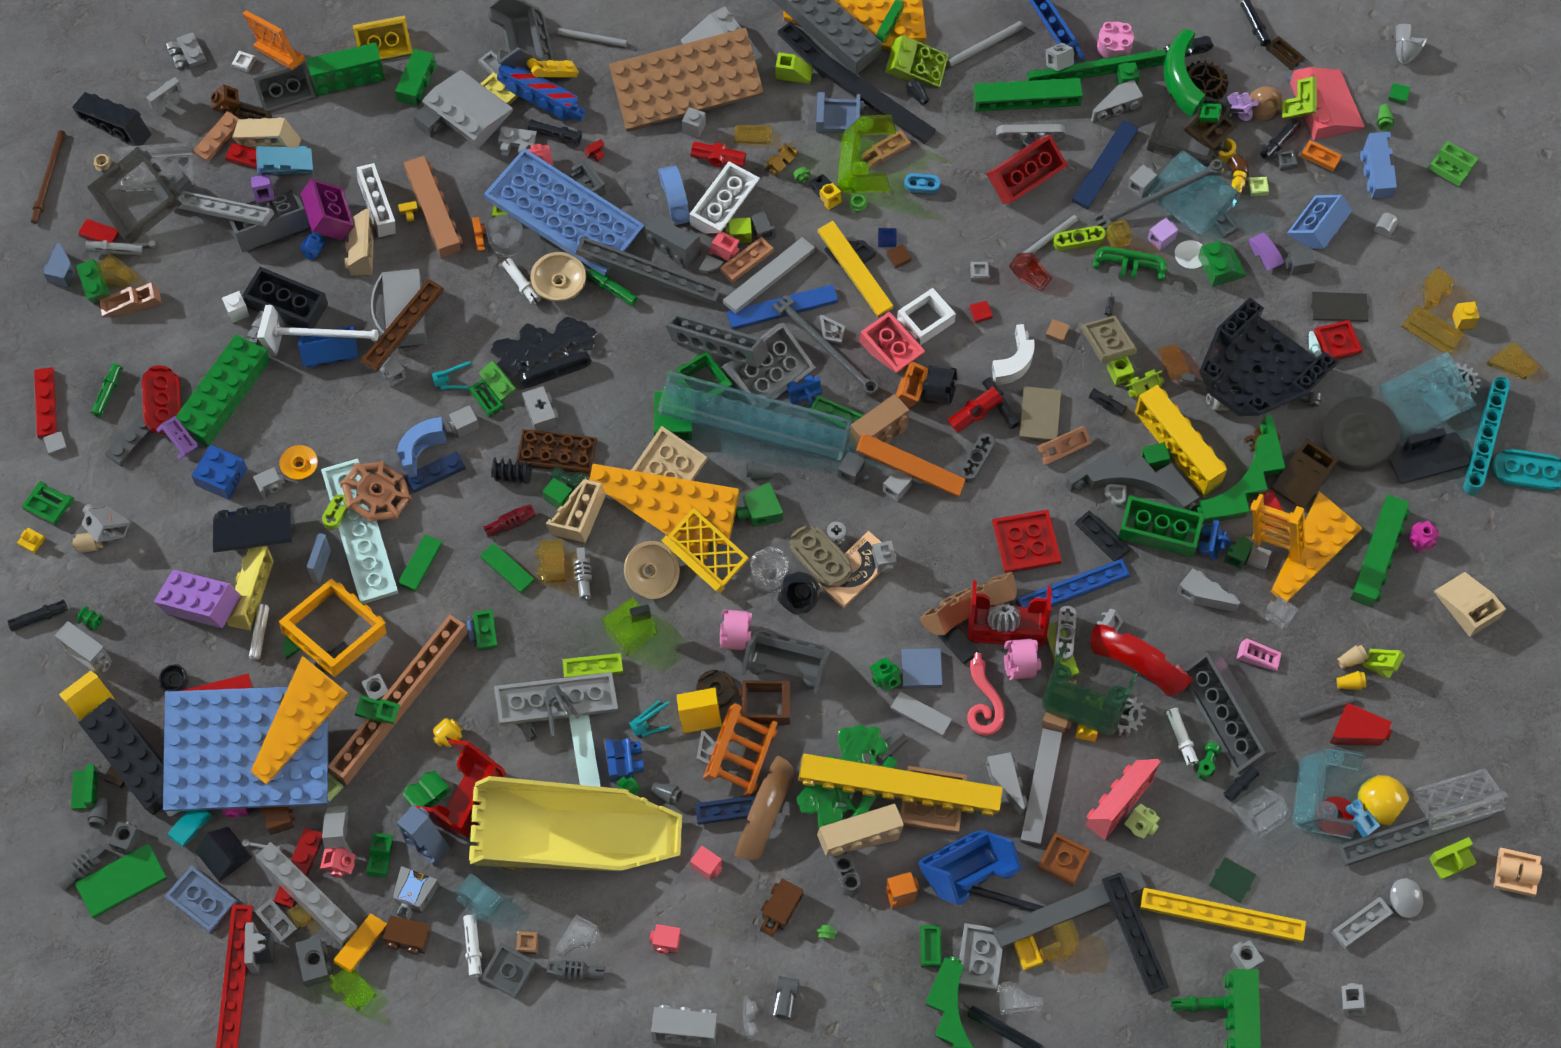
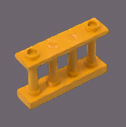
M1259 494L1257 500H1253L1250 508L1253 515L1254 533L1252 540H1254V545L1260 547L1261 542L1264 541L1288 549L1291 553V560L1299 562L1305 549L1304 508L1296 506L1294 513H1287L1264 505V497L1262 494ZM1265 514H1268V515H1271V516H1274V517H1277V518L1286 520L1287 522L1282 521V520H1279V519H1276V518H1273V517H1270V516H1267V515H1265ZM1265 523H1266V524H1269V525H1272V526H1275V527H1278V528H1281V529H1284V530H1287L1288 532L1283 531V530H1280V529H1277V528H1274V527H1271V526H1268V525H1265ZM1266 533L1271 534V535H1274V536H1277V537H1280V538H1283V539H1286V540H1288V541H1285V540H1282V539H1279V538H1276V537L1267 535Z

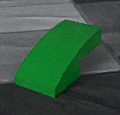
M361 695L354 716L394 724L400 704L384 699L379 701Z
M373 833L369 849L370 857L366 870L367 876L387 878L393 846V835Z

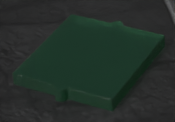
M1224 857L1219 868L1215 869V875L1209 886L1241 903L1247 891L1251 890L1250 885L1256 874Z

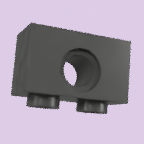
M319 936L296 942V951L303 982L306 987L330 981V973H333L331 962L326 961L325 954H328L326 942H322ZM315 957L320 958V960H319V962H318L317 964H315V965H311V964H310V961H311L313 958H315Z

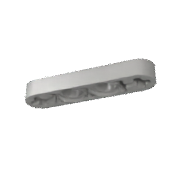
M1062 124L1001 125L996 128V137L999 141H1024L1028 136H1032L1037 140L1051 134L1054 141L1062 140L1066 137V128Z

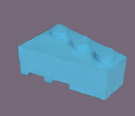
M298 146L296 148L256 147L258 176L268 173L269 175L313 173L311 148L306 146Z

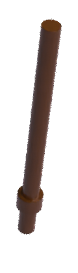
M59 130L41 189L37 201L34 202L32 208L34 211L31 223L38 224L40 214L43 213L45 208L44 201L65 136V131Z

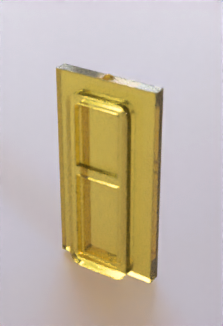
M1419 305L1414 308L1401 326L1448 356L1465 335V333Z

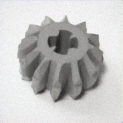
M1003 603L1001 605L995 604L988 612V626L992 630H998V632L1014 631V629L1019 628L1021 614L1016 606L1004 605Z

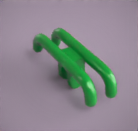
M1115 247L1099 248L1095 253L1093 268L1098 269L1103 261L1122 264L1120 277L1126 275L1127 265L1133 266L1131 279H1136L1138 267L1156 270L1159 280L1165 279V272L1167 271V263L1161 256Z

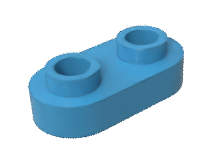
M911 173L905 177L904 187L907 191L913 193L934 194L940 189V179L936 175Z

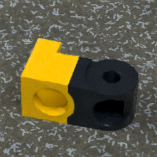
M824 174L809 182L813 192L824 202V206L828 210L842 203L841 191Z

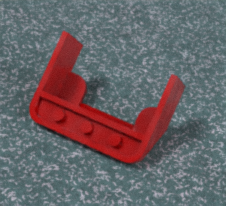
M973 580L968 638L971 641L1005 645L1006 641L1032 639L1037 640L1038 647L1045 645L1051 615L1052 586L1047 587L1046 599L1035 598L1029 602V607H1017L1021 614L1019 628L1014 629V631L998 632V630H992L988 626L987 621L989 609L994 607V605H990V598L987 595L976 593L977 581Z
M449 739L448 743L461 752L457 760V768L464 776L447 808L441 805H436L433 808L416 807L418 809L420 807L424 808L429 813L428 817L434 825L461 837L470 838L471 826H478L477 822H472L473 805H480V802H473L475 782L488 776L505 778L506 774L503 767L470 741Z

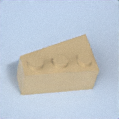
M281 117L271 119H240L237 122L232 137L238 145L256 149L257 146L296 148L301 141V138L287 120Z
M584 479L571 493L569 500L564 506L559 507L558 513L552 520L549 519L546 522L550 534L586 543L606 496L602 483Z

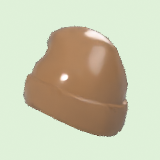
M1263 86L1255 89L1250 94V98L1257 100L1259 105L1251 107L1253 111L1252 117L1255 119L1267 121L1274 118L1278 111H1282V95L1275 88Z

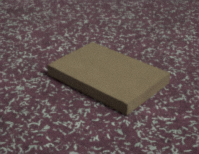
M1116 315L1081 325V331L1101 363L1137 354V348Z
M1024 386L1019 439L1048 442L1057 438L1061 390Z

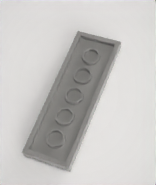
M612 672L494 686L499 726L549 720L547 706L544 701L547 698L545 691L556 685L560 686L562 692H565L567 699L579 716L617 712L618 705ZM551 704L553 719L568 718L560 705L553 706ZM565 704L570 714L569 717H575L574 714L568 708V706Z

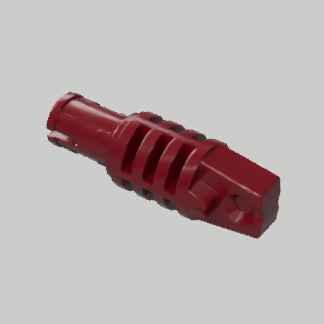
M529 504L499 516L497 521L483 526L487 537H490L502 530L507 532L535 517L536 514L532 505Z

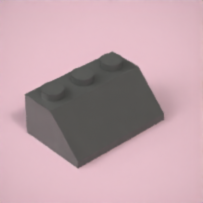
M304 61L293 70L281 66L252 75L264 111H272L316 97Z

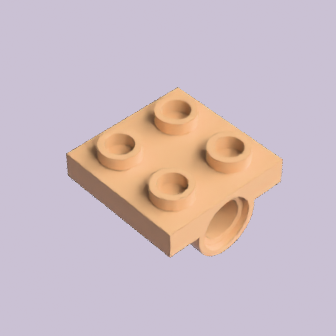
M1500 848L1498 851L1494 888L1535 897L1537 885L1542 875L1541 856Z

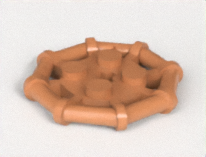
M381 460L380 462L354 464L353 469L340 483V486L343 488L347 509L358 513L370 523L378 520L398 519L401 511L412 499L405 481L406 476L404 473L401 474L389 467ZM377 470L375 474H370V472L367 473L366 471ZM357 475L361 476L358 482L353 481ZM395 484H399L401 492H397L394 487ZM372 488H379V493H374ZM351 489H356L357 492L356 497L354 499L352 496ZM394 499L400 500L396 507L391 504ZM361 502L367 507L371 508L370 512L364 509L363 507L359 506L358 504ZM383 508H386L387 511H388V512L375 513L376 510H377V511H381Z

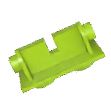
M1153 369L1144 373L1145 377L1139 379L1137 376L1128 380L1129 384L1123 387L1129 386V396L1137 397L1146 392L1145 385H1147L1148 389L1156 385L1161 387L1164 384V379L1162 376L1159 377V373L1163 371L1156 372Z

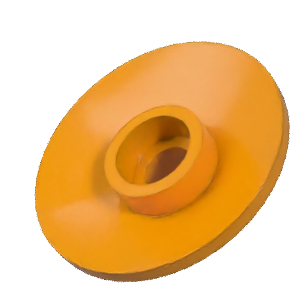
M295 445L284 451L280 457L279 465L282 473L287 478L302 480L315 472L318 459L316 453L311 448L304 445Z

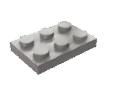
M964 923L959 959L962 961L961 964L964 965V970L960 978V986L997 991L1002 949L992 932L993 928Z

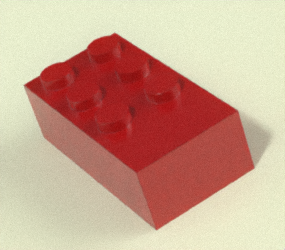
M1051 134L1035 140L988 171L986 175L1002 203L1007 204L1023 196L1068 165Z

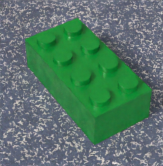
M376 42L306 58L316 96L385 80Z
M1129 495L1118 538L1193 557L1204 514Z
M1232 969L1227 971L1226 975L1223 976V986L1227 988V996H1224V1009H1227L1228 1018L1224 1019L1225 1030H1228L1225 1048H1261L1258 969Z

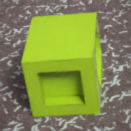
M751 218L730 219L729 226H725L726 234L738 239L739 243H752Z
M1128 356L1109 361L1107 364V369L1115 386L1127 383L1134 376V369Z

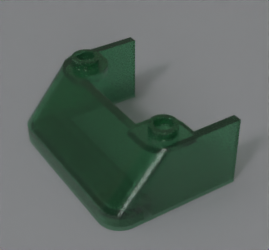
M1062 646L1042 698V708L1048 713L1106 735L1115 733L1134 689L1137 673H1133L1128 688L1113 686L1108 691L1107 696L1069 682L1072 673L1069 667L1062 664L1066 647Z

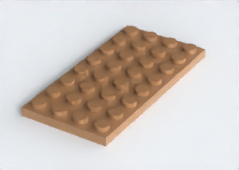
M746 28L609 64L626 131L685 116L689 107L705 111L764 95Z

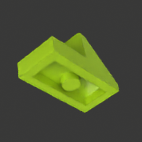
M1370 649L1367 653L1368 659L1362 665L1389 679L1393 671L1398 670L1405 655L1399 650Z

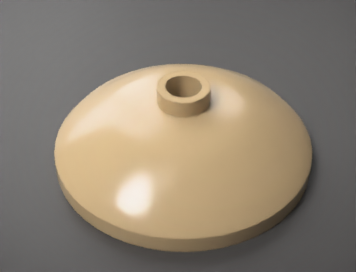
M553 252L544 255L534 264L530 278L534 291L540 297L553 302H562L575 297L581 292L585 285L586 272L581 261L571 254Z
M642 542L636 545L626 557L624 564L625 579L632 591L643 598L657 599L668 595L675 588L679 579L680 568L678 559L674 552L661 542ZM645 568L649 569V574L645 573Z

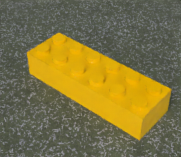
M1156 385L1139 395L1135 414L1158 443L1165 442L1166 448H1169L1171 451L1172 460L1202 497L1221 487L1227 471L1225 463L1217 458L1211 446H1207L1203 441L1202 435L1194 430L1189 419L1184 417L1180 413L1179 407L1168 398L1166 391Z

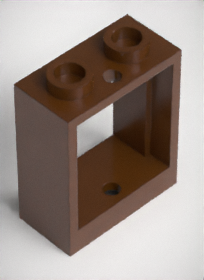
M743 680V687H739V699H743L740 713L743 717L763 725H769L773 721L777 722V725H790V681ZM748 692H782V715H748Z

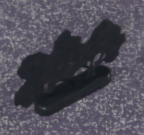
M568 316L557 324L554 334H548L546 329L535 328L534 325L526 323L519 331L520 339L518 341L509 338L496 340L492 344L493 347L490 352L496 357H501L497 365L510 380L515 378L522 369L526 370L519 376V381L522 387L530 388L588 367L592 361L590 355L585 351L575 354L574 352L577 349H593L595 346L594 337L598 332L594 328H589L586 322L577 321L575 318ZM574 342V347L568 351L569 343ZM557 352L566 354V357L555 361L550 359L551 355ZM535 362H547L544 365L533 368Z

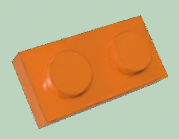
M1309 140L1301 157L1334 172L1342 155Z

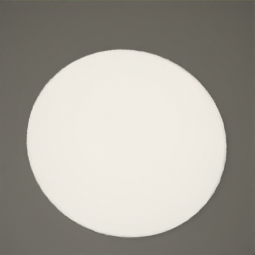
M1193 240L1181 242L1175 249L1177 262L1189 269L1201 267L1202 264L1198 256L1203 245Z

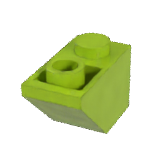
M778 52L775 79L806 84L811 83L812 66L797 55Z

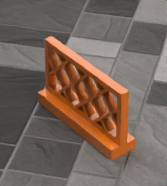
M247 10L242 13L257 39V42L253 44L256 51L291 70L305 60L303 54L292 48L282 29Z

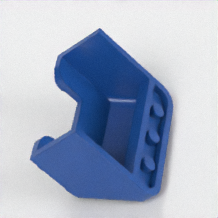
M984 830L972 832L919 861L921 872L937 896L955 905L965 903L969 898L968 890L977 883L987 881L988 877L995 874L1008 879L1022 870L1014 840Z

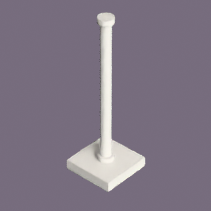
M265 305L257 335L258 340L270 356H277L282 335L372 339V341H377L379 337L378 330L375 329L372 331L286 328L284 321L273 305Z

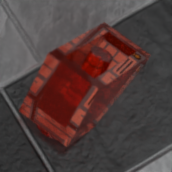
M1033 252L1018 253L1009 265L1019 280L1040 292L1044 291L1052 280L1050 274Z

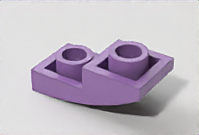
M1265 233L1248 240L1255 256L1260 255L1267 271L1285 263L1278 249Z

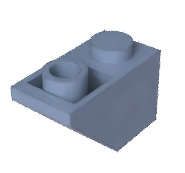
M56 243L55 248L50 252L48 264H45L43 268V274L48 283L69 287L75 271L61 244Z

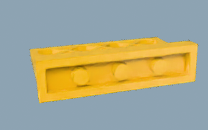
M695 508L685 516L668 536L666 535L661 540L719 594L722 593L725 589L724 586L750 559ZM695 514L700 519V526L690 527V519ZM700 529V540H690V530ZM703 529H712L713 539H703ZM687 530V541H679L675 536L679 531ZM717 541H725L727 543V551L717 552ZM704 542H714V552L704 553ZM690 543H700V553H692L690 551ZM738 553L743 557L738 564H731V554ZM727 554L728 565H717V555ZM714 555V566H706L704 564V556ZM718 568H728V575L723 581L718 577Z

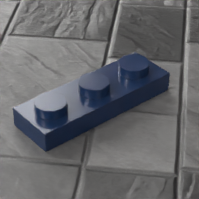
M455 451L417 469L416 477L409 478L408 474L405 476L411 489L416 493L466 468L458 452Z
M755 795L695 803L697 824L745 819L749 815Z

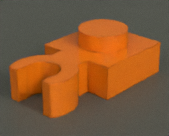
M473 217L472 222L478 252L485 251L482 234H486L484 223L480 224L479 217Z

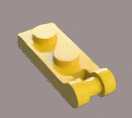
M530 58L527 61V65L535 77H577L579 72L574 63L569 60L537 61L535 58Z

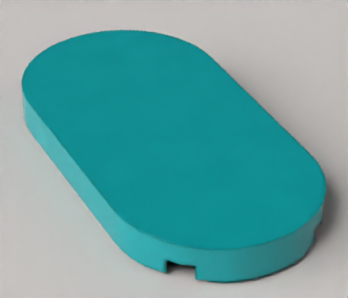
M1505 449L1498 453L1492 461V472L1496 479L1503 484L1543 491H1557L1561 489V459L1557 456L1517 449Z

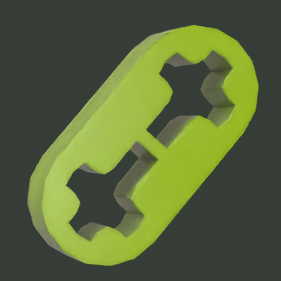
M344 495L334 496L322 516L323 524L329 530L338 528L348 512ZM343 501L344 506L340 505L338 508L337 503H341ZM333 516H334L335 522H334V521H331V522L329 523V522H328V519H332Z

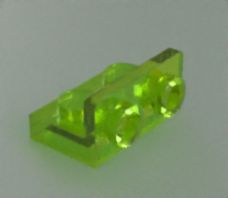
M343 969L337 975L329 976L332 982L329 984L336 994L342 993L345 997L342 1000L349 1009L354 1007L358 1012L377 996L355 969L351 973Z

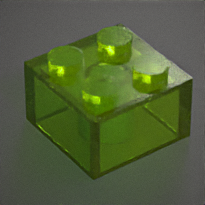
M633 597L601 619L605 632L626 656L657 634V624L652 619L632 623L630 608L640 606Z

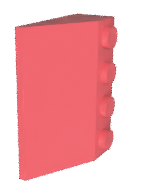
M1309 67L1293 71L1290 85L1295 97H1297V80L1308 77L1317 78V113L1304 116L1314 141L1365 128L1341 70Z
M1158 759L1136 760L1132 766L1128 764L1122 772L1124 776L1121 780L1116 779L1110 787L1112 789L1108 795L1105 793L1100 798L1098 808H1092L1086 816L1088 819L1086 826L1106 840L1151 785L1161 761Z

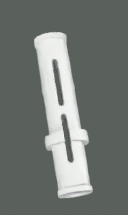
M511 258L506 259L509 265L504 261L502 266L518 285L521 294L527 297L531 305L537 304L533 298L539 303L541 297L534 291L531 282L527 281Z
M1172 708L1170 711L1168 710L1166 714L1179 743L1178 749L1182 751L1186 765L1190 767L1198 764L1199 760L1193 749L1194 743L1189 739L1179 709Z
M466 915L463 917L467 947L465 957L468 960L469 977L471 978L482 976V953L479 949L476 915Z

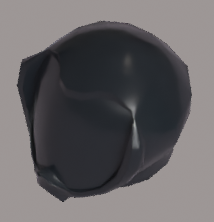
M798 571L793 574H786L778 595V602L794 615L808 613L817 605L820 599V586L817 580L806 572Z

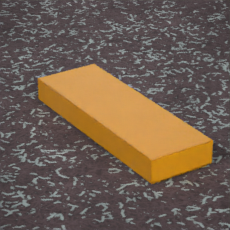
M370 913L335 957L334 963L351 973L385 931L387 923Z

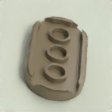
M802 526L793 532L790 538V550L819 584L825 587H838L849 579L852 571L849 558L821 528Z

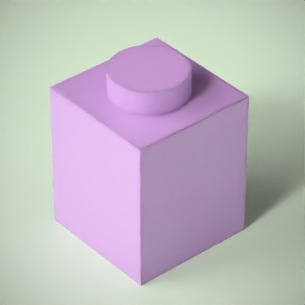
M1165 218L1149 230L1147 239L1160 251L1176 239L1178 229L1173 222Z

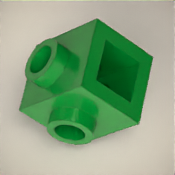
M886 657L869 666L873 683L885 693L902 683L900 678L901 670Z

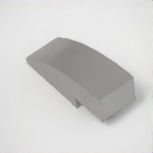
M348 805L327 807L322 834L325 849L345 847Z

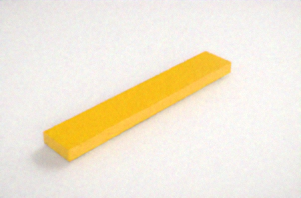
M834 221L819 228L818 234L876 316L879 317L893 309V304Z

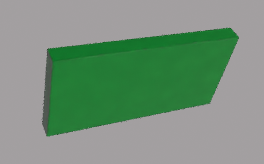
M148 843L75 882V885L91 917L94 919L165 881L167 877Z

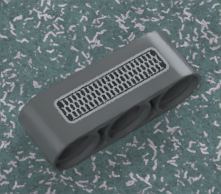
M844 852L835 857L828 856L843 893L847 896H855L860 890V877L850 853ZM846 863L849 867L843 870L838 865ZM853 881L856 883V886L849 888L846 886V883Z

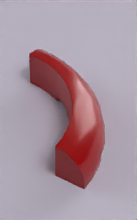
M1095 624L1090 638L1091 649L1095 655L1114 659L1133 668L1151 680L1167 696H1174L1182 692L1193 680L1178 664L1172 665L1165 659L1166 655L1147 642L1129 633L1125 635L1116 633L1112 627Z

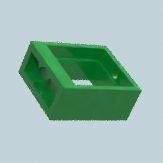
M707 352L702 355L698 354L692 361L680 365L676 370L677 381L684 390L692 391V400L701 412L732 393V383ZM706 366L720 384L699 396L686 378Z

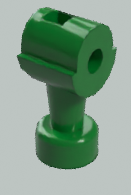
M1207 742L1205 747L1207 755L1204 760L1199 762L1196 768L1197 777L1202 781L1208 780L1214 774L1215 764L1213 762L1215 756H1219L1222 747L1217 743Z

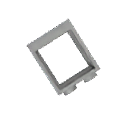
M69 621L56 633L55 637L62 649L95 674L100 676L102 672H106L109 669L112 660L105 648Z

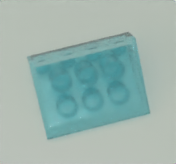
M1182 150L1169 162L1145 192V195L1150 196L1207 167ZM1209 175L1154 202L1197 235L1201 236L1216 220L1236 204L1238 191L1219 176Z
M1448 351L1379 386L1382 398L1406 439L1413 433L1420 434L1476 406Z

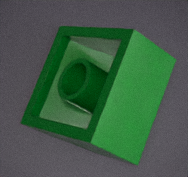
M1216 241L1201 246L1198 258L1212 287L1246 277V273L1232 245Z

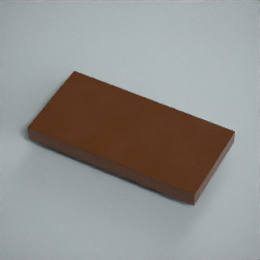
M522 429L517 459H519L520 465L523 464L524 460L527 461L528 466L532 462V467L591 474L597 437Z

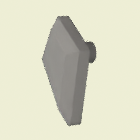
M820 315L823 338L827 342L842 344L845 326L824 315Z
M703 730L701 731L696 759L708 765L716 742Z

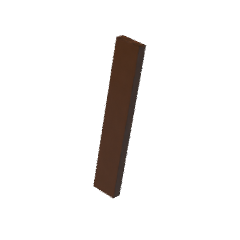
M428 279L361 359V363L377 373L444 292V288Z

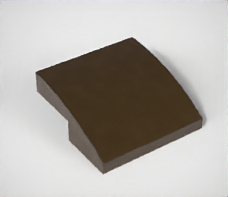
M1199 114L1184 131L1205 147L1214 150L1237 125L1225 114L1220 116L1219 123L1201 122Z

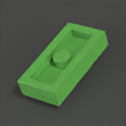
M493 360L479 372L501 401L506 400L517 390Z

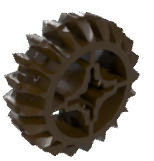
M1198 60L1196 64L1192 62L1190 66L1186 67L1191 81L1205 94L1203 103L1212 104V101L1217 103L1219 99L1224 97L1229 82L1227 74H1225L1224 69H1220V65L1215 66L1213 61L1209 64L1206 60L1204 63Z

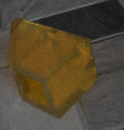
M1439 266L1426 277L1422 286L1423 303L1426 311L1431 307L1435 308L1441 302V298L1449 296L1454 289L1452 286L1455 280Z

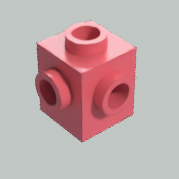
M535 144L530 149H527L548 164L554 165L549 145Z
M345 847L325 849L320 869L330 872V875L333 877L342 878L344 875L352 874L356 855L348 852L349 849Z

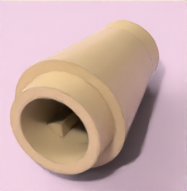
M1355 645L1337 658L1341 669L1365 663L1368 655L1362 645Z

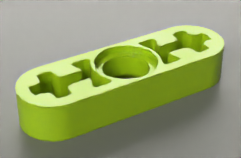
M1101 226L1060 232L1054 236L1053 246L1058 251H1066L1098 245L1104 241L1106 232ZM1081 235L1084 237V240L1078 242L1074 237Z

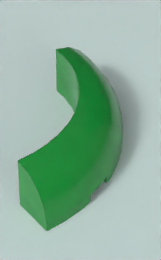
M1183 29L1176 35L1166 53L1164 79L1168 92L1176 100L1177 106L1192 118L1202 108L1205 94L1191 81L1185 67L1184 58L1187 51L1193 45L1195 32Z

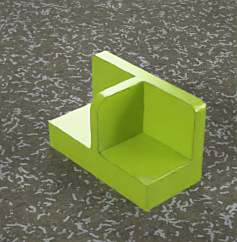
M1469 837L1433 852L1429 860L1440 879H1445L1476 865L1477 862L1469 850L1473 845Z

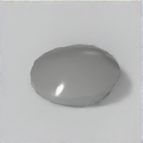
M1408 878L1397 880L1390 891L1392 908L1401 917L1412 918L1418 915L1423 907V895L1418 884Z

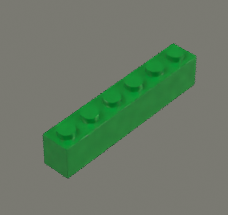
M1080 78L996 83L982 82L974 84L973 89L975 112L1081 106L1083 96Z
M1387 494L1350 600L1369 607H1373L1375 601H1380L1383 592L1380 591V587L1385 585L1388 575L1385 574L1386 569H1390L1394 560V558H1391L1392 552L1396 553L1399 542L1396 541L1397 537L1402 536L1405 528L1402 522L1403 520L1407 521L1410 510L1407 509L1408 501Z

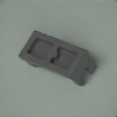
M587 158L571 168L573 172L570 174V177L600 197L606 194L604 182Z

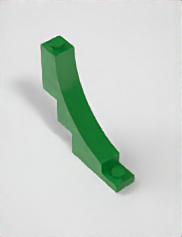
M1272 415L1264 416L1260 423V431L1263 435H1259L1255 442L1253 459L1244 477L1228 491L1216 497L1202 500L1198 504L1196 512L1204 514L1202 524L1213 523V520L1225 521L1246 517L1250 512L1247 498L1257 497L1259 494L1263 495L1268 490L1265 476L1282 474L1285 464Z
M950 956V958L945 957L925 1002V1006L944 1013L935 1033L936 1038L953 1045L952 1048H974L963 1029L958 1010V988L964 965L961 964L962 961L953 956Z

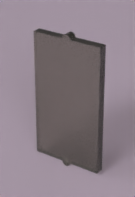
M1312 292L1311 308L1313 309V320L1368 322L1369 306L1367 305V294Z

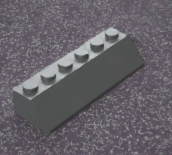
M1207 651L1183 669L1193 679L1187 687L1236 774L1247 770L1250 766L1254 767L1278 752L1220 651Z

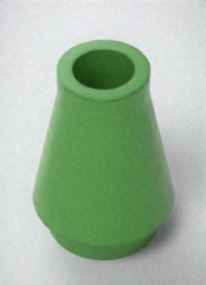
M1383 104L1379 107L1377 126L1382 131H1389L1393 128L1395 120L1390 106Z

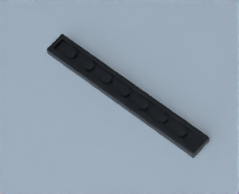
M824 52L812 63V68L856 98L857 94H860V100L864 101L866 105L923 144H926L934 135L935 128Z

